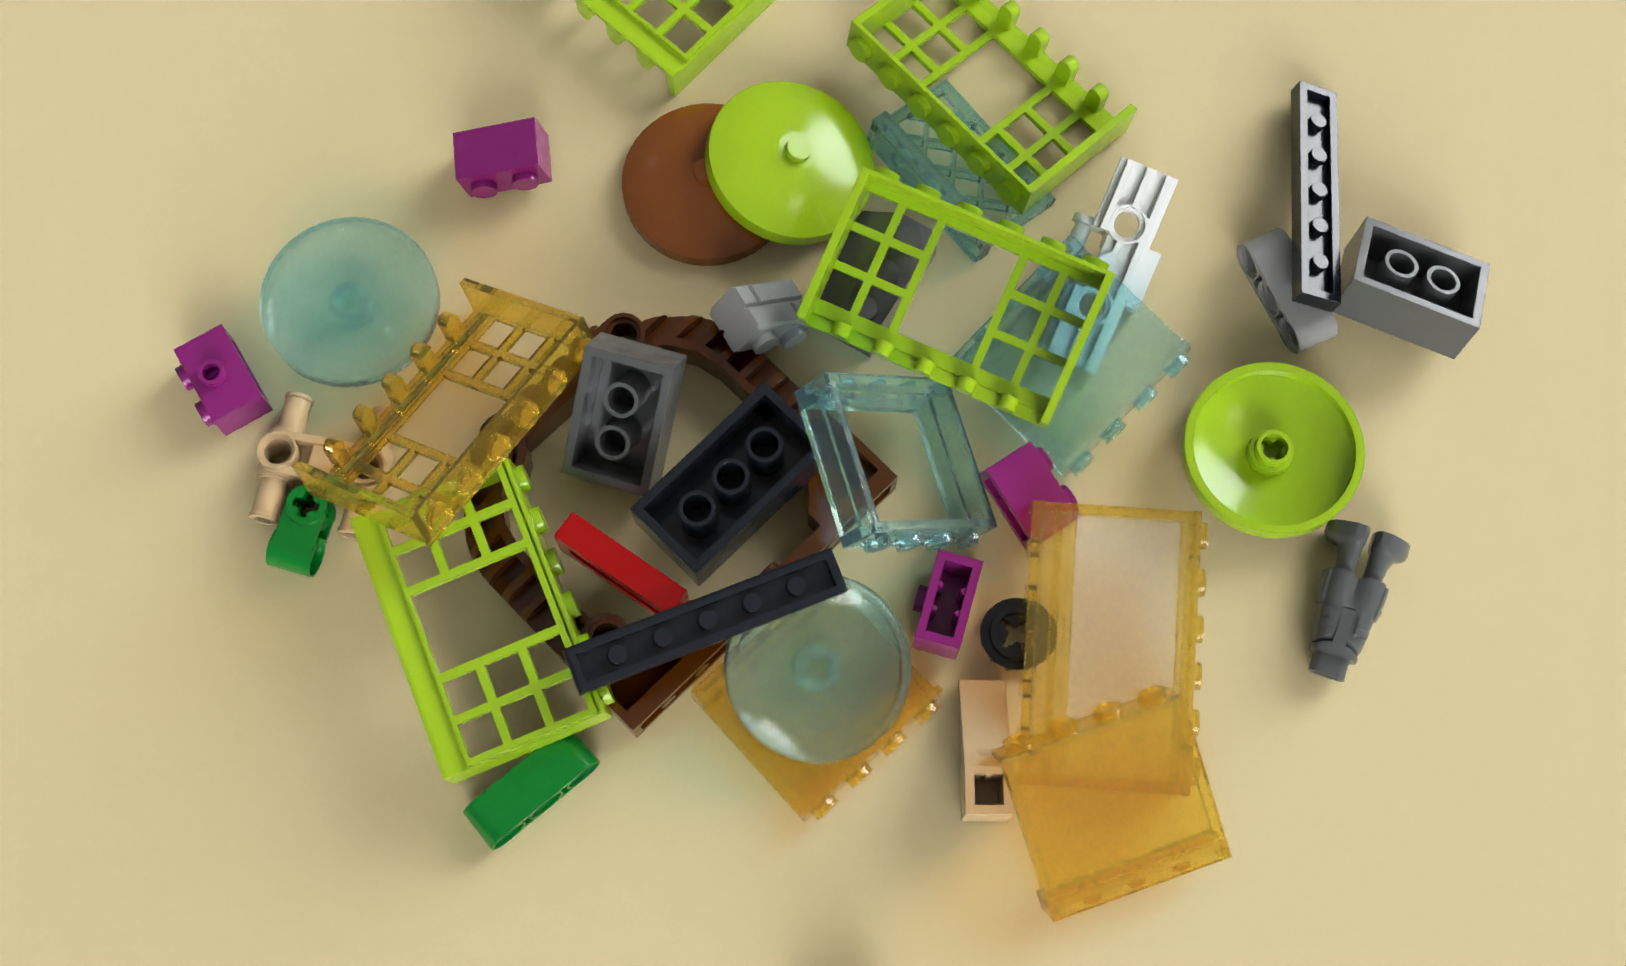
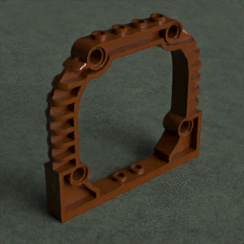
M618 313L609 317L599 327L597 325L590 327L580 337L579 345L567 356L562 354L556 357L547 367L546 374L534 385L528 384L515 395L513 404L501 415L499 413L492 415L483 423L480 428V434L471 442L468 451L469 461L474 469L484 465L486 457L491 453L501 452L506 454L515 466L522 464L530 479L533 468L531 452L572 416L585 345L600 332L618 337L629 335L636 338V342L687 355L686 364L699 366L722 381L743 402L766 382L831 444L830 462L806 484L808 494L807 525L814 532L780 565L772 562L760 574L830 547L833 550L896 489L898 478L884 462L822 403L816 405L765 354H755L754 350L733 352L723 337L724 330H719L714 321L696 315L677 317L661 315L641 322L633 314ZM501 481L469 494L476 512L508 499ZM508 511L480 522L491 552L517 542L511 532ZM471 527L464 529L472 559L481 557ZM524 551L479 569L489 585L536 633L556 625L532 560ZM581 610L582 615L575 618L581 635L588 632L591 638L626 625L622 618L611 613L598 614L591 618ZM747 632L610 684L615 698V702L608 705L610 711L638 738ZM559 635L544 641L568 667L562 652L565 646L561 636Z

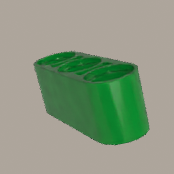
M575 733L534 750L476 797L465 808L463 814L491 850H496L510 841L587 778L599 766L600 761L578 733Z

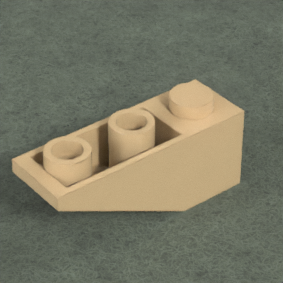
M959 680L961 821H1008L1014 815L1013 766L1005 680Z

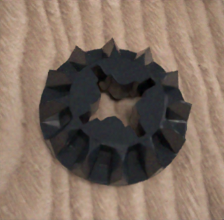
M1009 598L996 603L987 611L980 626L981 646L988 654L990 661L1003 666L1007 671H1027L1045 659L1053 644L1054 633L1049 616L1039 605L1023 598ZM1028 621L1030 624L1027 626V631L1023 636L1028 643L1022 645L1019 642H1015L1012 646L1009 644L1005 648L1003 645L1006 643V638L1009 634L1005 629V625H1010L1016 629Z

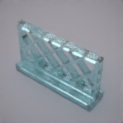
M947 79L930 89L938 99L943 96L954 108V114L979 136L991 128ZM907 104L890 115L887 111H884L872 120L867 136L871 149L890 170L900 175V181L913 188H916L917 183L930 186L942 194L940 199L956 206L959 201H964L980 208L982 211L987 209L1005 212L1006 220L1017 223L1020 226H1023L1051 207L1056 200L1049 192L1021 215L1016 209L1005 204L1003 201L984 198L985 183H989L969 169L956 168L957 152L953 148L945 146L940 139L930 138V126L923 119L915 117ZM906 119L924 122L923 135L907 134L898 124ZM997 137L986 144L1006 164L1017 157ZM928 148L951 152L950 166L934 164L927 157ZM1025 164L1014 171L1027 185L1037 178ZM955 179L978 182L977 197L962 195L955 188ZM947 225L944 227L948 235L974 264L987 256L990 248L994 246Z

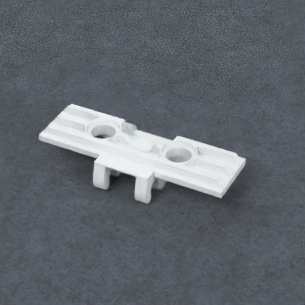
M1123 156L1119 160L1096 217L1075 212L1072 218L1075 224L1066 243V253L1079 258L1090 231L1101 234L1102 240L1099 246L1101 250L1097 258L1109 264L1108 271L1116 274L1103 302V312L1096 318L1075 367L1094 375L1097 374L1124 308L1131 313L1138 314L1152 275L1161 260V254L1150 250V247L1179 181ZM1129 213L1136 218L1138 229L1134 236L1124 238L1116 233L1114 220L1117 215ZM1054 271L1052 277H1047L1044 285L1052 289L1059 273ZM1067 277L1061 290L1063 295L1057 308L1085 320L1086 317L1080 312V301L1086 294L1096 297L1098 290L1085 284L1079 286L1069 283L1070 278ZM1053 317L1040 348L1068 359L1081 329Z

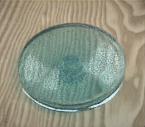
M364 217L332 219L314 225L298 234L281 249L272 261L265 275L260 293V316L263 329L278 355L290 368L301 376L333 387L366 386L383 381L403 370L426 347L436 328L440 311L438 280L423 249L414 239L399 228L380 220Z
M844 576L843 578L848 588L847 593L734 636L727 641L724 656V680L730 704L745 729L758 742L768 749L794 760L811 763L834 762L852 757L868 749L883 737L894 724L909 692L911 654L905 631L890 606L876 592Z

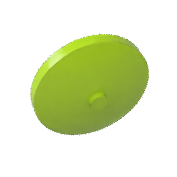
M764 82L750 86L734 95L722 107L708 133L705 146V167L708 180L715 196L727 213L752 233L767 240L788 245H809L830 239L862 167L864 166L874 171V160L869 141L853 115L828 94L811 86L796 82ZM870 192L867 193V195H866V197H865V199H864V202H863V204H862V206H861V208H860L859 213L861 212V210L864 208L866 202L868 201V198H869V196H870Z
M1260 362L1234 368L1215 379L1204 389L1185 421L1181 440V456L1184 471L1192 490L1201 503L1215 517L1243 533L1263 538L1281 539L1301 536L1324 526L1348 504L1362 478L1365 463V444L1363 433L1354 411L1345 398L1331 384L1301 367L1279 362Z

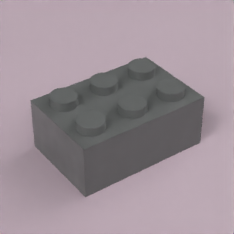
M1367 216L1344 249L1341 262V304L1333 312L1455 359L1480 329L1490 264Z
M600 332L589 341L584 349L561 473L644 496L662 479L687 355Z

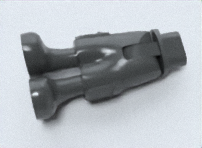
M1336 519L1329 521L1324 530L1325 538L1337 546V559L1335 567L1322 570L1316 591L1315 603L1317 604L1311 632V643H1309L1308 647L1309 651L1313 652L1308 671L1331 680L1344 682L1348 666L1357 663V656L1365 645L1373 623H1376L1382 614L1389 593V589L1386 588L1385 583L1382 581L1393 564L1403 563L1408 558L1410 545L1403 539L1385 531L1373 533L1367 550L1369 554L1363 577L1358 579L1354 573L1362 549L1367 542L1370 527L1357 522Z

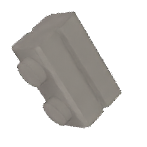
M792 279L730 287L713 305L710 311V316L718 329L724 330L723 337L733 352L754 350L755 354H762L775 345L781 344L784 349H790L805 339V331L810 327L800 323L796 317L802 302V294Z

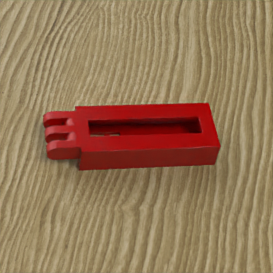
M573 511L554 535L562 552L652 614H657L690 601L688 600V591Z

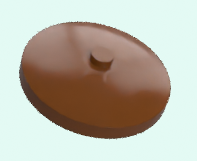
M694 104L680 107L662 115L648 125L636 138L627 154L623 167L622 191L624 203L630 221L638 234L659 253L690 265L716 266L736 262L757 252L770 241L752 233L735 221L720 204L710 186L705 167V146L708 133L715 118L724 106L723 104Z

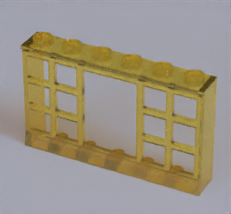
M464 278L459 284L473 312L463 323L456 314L444 311L439 315L438 326L446 342L436 353L427 344L421 342L413 343L410 348V356L419 372L408 384H406L401 376L387 373L384 375L381 385L391 403L379 417L373 408L363 404H359L354 408L353 419L363 434L349 449L344 441L335 437H329L325 440L323 451L334 466L328 473L299 460L292 468L313 497L332 502L431 547L580 371L585 345L593 339L584 317ZM495 321L514 327L513 331L498 348L478 341ZM526 332L546 338L529 359L509 352ZM470 350L489 356L472 377L453 371L454 367ZM500 361L520 367L503 389L483 382ZM444 379L506 402L459 458L396 434ZM388 442L406 449L407 451L388 472L369 465ZM418 455L438 462L420 485L400 478V475ZM360 473L380 481L372 491L352 483ZM391 486L411 494L403 504L383 496Z

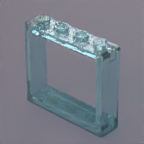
M824 372L794 392L843 549L864 548L865 553H874L895 546L897 552H903L926 545L927 550L931 551L944 548L950 544H956L957 549H965L977 545V540L980 539L979 536L998 527L951 388L927 377ZM845 411L914 413L948 519L879 521Z

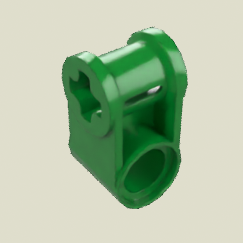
M304 484L297 486L289 493L278 525L267 546L265 556L267 565L307 577H314L322 563L325 545L336 519L335 505L321 489L314 485ZM315 503L319 506L317 512L309 511L307 515L303 513L305 507H314Z

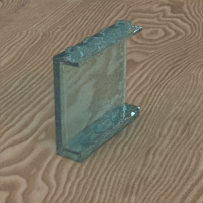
M1072 233L1062 242L1067 246L1066 253L1080 259H1083L1085 254L1091 255ZM1040 265L1016 291L1046 303L1059 273ZM1067 277L1054 307L1085 320L1098 290ZM1114 277L1047 430L998 408L991 407L1027 442L1032 441L1036 448L1038 446L1043 448L1050 457L1053 467L1060 475L1066 477L1072 472L1077 476L1095 458L1090 452L1102 440L1109 444L1126 427L1127 424L1122 419L1134 407L1140 412L1156 397L1158 391L1154 387L1166 374L1173 379L1189 363L1191 359L1186 354L1191 350L1190 343L1185 339L1182 340L1124 284ZM1010 299L997 329L1029 342L1041 312ZM993 315L953 357L972 364ZM1050 316L1037 346L1068 359L1081 329ZM993 338L980 368L1011 381L1024 351ZM1032 355L1019 385L1051 398L1064 368Z

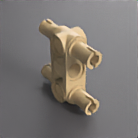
M288 391L285 395L286 399L278 425L271 428L256 446V455L259 463L255 473L260 483L248 517L260 524L276 526L279 522L278 517L286 491L304 484L314 485L321 489L324 494L348 498L337 533L343 538L357 541L350 518L373 511L374 505L380 504V501L390 492L393 486L394 477L391 470L395 456L390 448L397 423L401 416L391 408L373 407L365 440L360 443L304 434L311 408L314 405L313 398L301 392ZM291 453L284 462L273 464L278 455ZM366 469H379L372 478L360 479L361 474Z

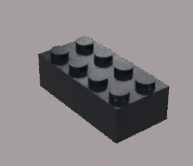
M764 382L630 508L635 523L700 586L830 462L831 444Z

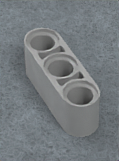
M1276 228L1237 246V257L1243 272L1284 344L1292 353L1297 354L1337 336L1338 325L1333 312L1292 301V241L1283 229Z

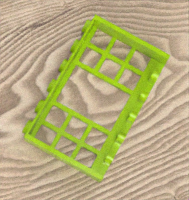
M576 0V5L579 13L586 20L596 15L604 21L607 35L616 45L626 40L634 46L637 59L646 70H650L654 65L667 74L669 93L676 97L775 0H723L732 9L713 27L692 10L701 0H686L684 3L681 0H664L675 11L657 29L636 13L647 0H632L628 5L621 0ZM683 17L705 33L686 53L665 37Z
M879 0L851 21L846 46L854 58L859 62H864L878 76L886 89L894 91L907 104L915 117L923 119L937 133L938 138L945 146L953 148L966 161L969 169L975 175L984 178L996 190L999 198L1005 204L1016 209L1021 215L1111 142L1126 133L1137 111V108L1130 104L1115 117L1103 108L1109 96L1107 87L1102 83H1098L1087 93L1074 80L1079 69V63L1074 56L1068 55L1056 64L1045 53L1050 37L1044 28L1039 27L1028 37L1016 26L1020 7L1014 0H1009L1000 9L990 0H953L958 7L940 20L920 2L921 0ZM910 8L917 12L931 26L913 40L907 37L892 22ZM965 13L986 31L968 46L948 28L949 25ZM884 28L903 47L892 54L873 35ZM938 33L958 52L940 67L919 48ZM994 39L1044 87L978 137L928 87ZM910 54L930 72L921 81L900 62ZM1051 94L1072 113L1054 128L1033 109ZM1023 115L1044 134L1043 137L1026 150L1005 130ZM1080 120L1093 134L1074 148L1061 134ZM997 137L1017 157L1006 164L986 144ZM1053 142L1065 156L1046 170L1033 156ZM1023 164L1038 176L1029 185L1014 172Z
M863 166L797 311L796 317L799 322L1047 430L1116 274L1108 271L1109 264L1097 257L1085 254L1083 259L1066 253L1067 246L1057 240L1042 237L1041 241L1024 235L1025 228L1017 223L1006 219H1000L999 223L982 217L983 211L970 203L959 201L957 206L940 199L942 194L930 186L917 183L916 188L899 182L900 175L890 169L876 166L873 171ZM868 192L898 204L885 234L855 222ZM906 209L937 221L924 251L894 238ZM945 225L1019 256L972 364L898 333ZM850 231L880 243L868 272L838 260ZM889 247L919 259L907 289L876 277ZM1028 260L1059 273L1046 303L1015 290ZM833 269L863 281L850 311L820 299ZM1067 277L1098 290L1085 320L1054 307ZM872 286L902 298L889 328L859 316ZM1010 299L1041 312L1029 342L997 329ZM1050 316L1081 329L1068 359L1037 346ZM993 338L1024 351L1011 381L980 368ZM1032 355L1064 368L1051 398L1019 385Z
M506 454L502 455L499 459L376 510L350 518L442 778L454 784L613 718L608 705L614 703L615 698L610 685L583 695L588 709L555 722L544 690L571 679L570 670L567 668L540 680L528 648L559 635L565 648L589 640L591 637L588 632L581 635L575 620V618L582 615L578 602L571 589L564 592L558 577L565 573L564 566L555 547L548 549L542 534L548 532L549 529L540 507L535 506L532 508L526 492L533 490L529 476L522 464L515 466ZM501 481L508 499L476 512L469 494ZM460 498L466 517L434 529L428 511ZM512 509L523 539L491 552L480 522ZM419 516L425 534L393 546L387 528ZM471 527L481 557L449 569L439 539ZM429 544L440 574L408 587L397 557ZM528 550L556 625L439 673L412 597L519 552ZM518 653L530 684L497 698L486 666ZM476 670L487 702L455 715L444 683ZM534 694L546 726L513 740L501 708ZM491 712L503 744L470 758L459 725Z

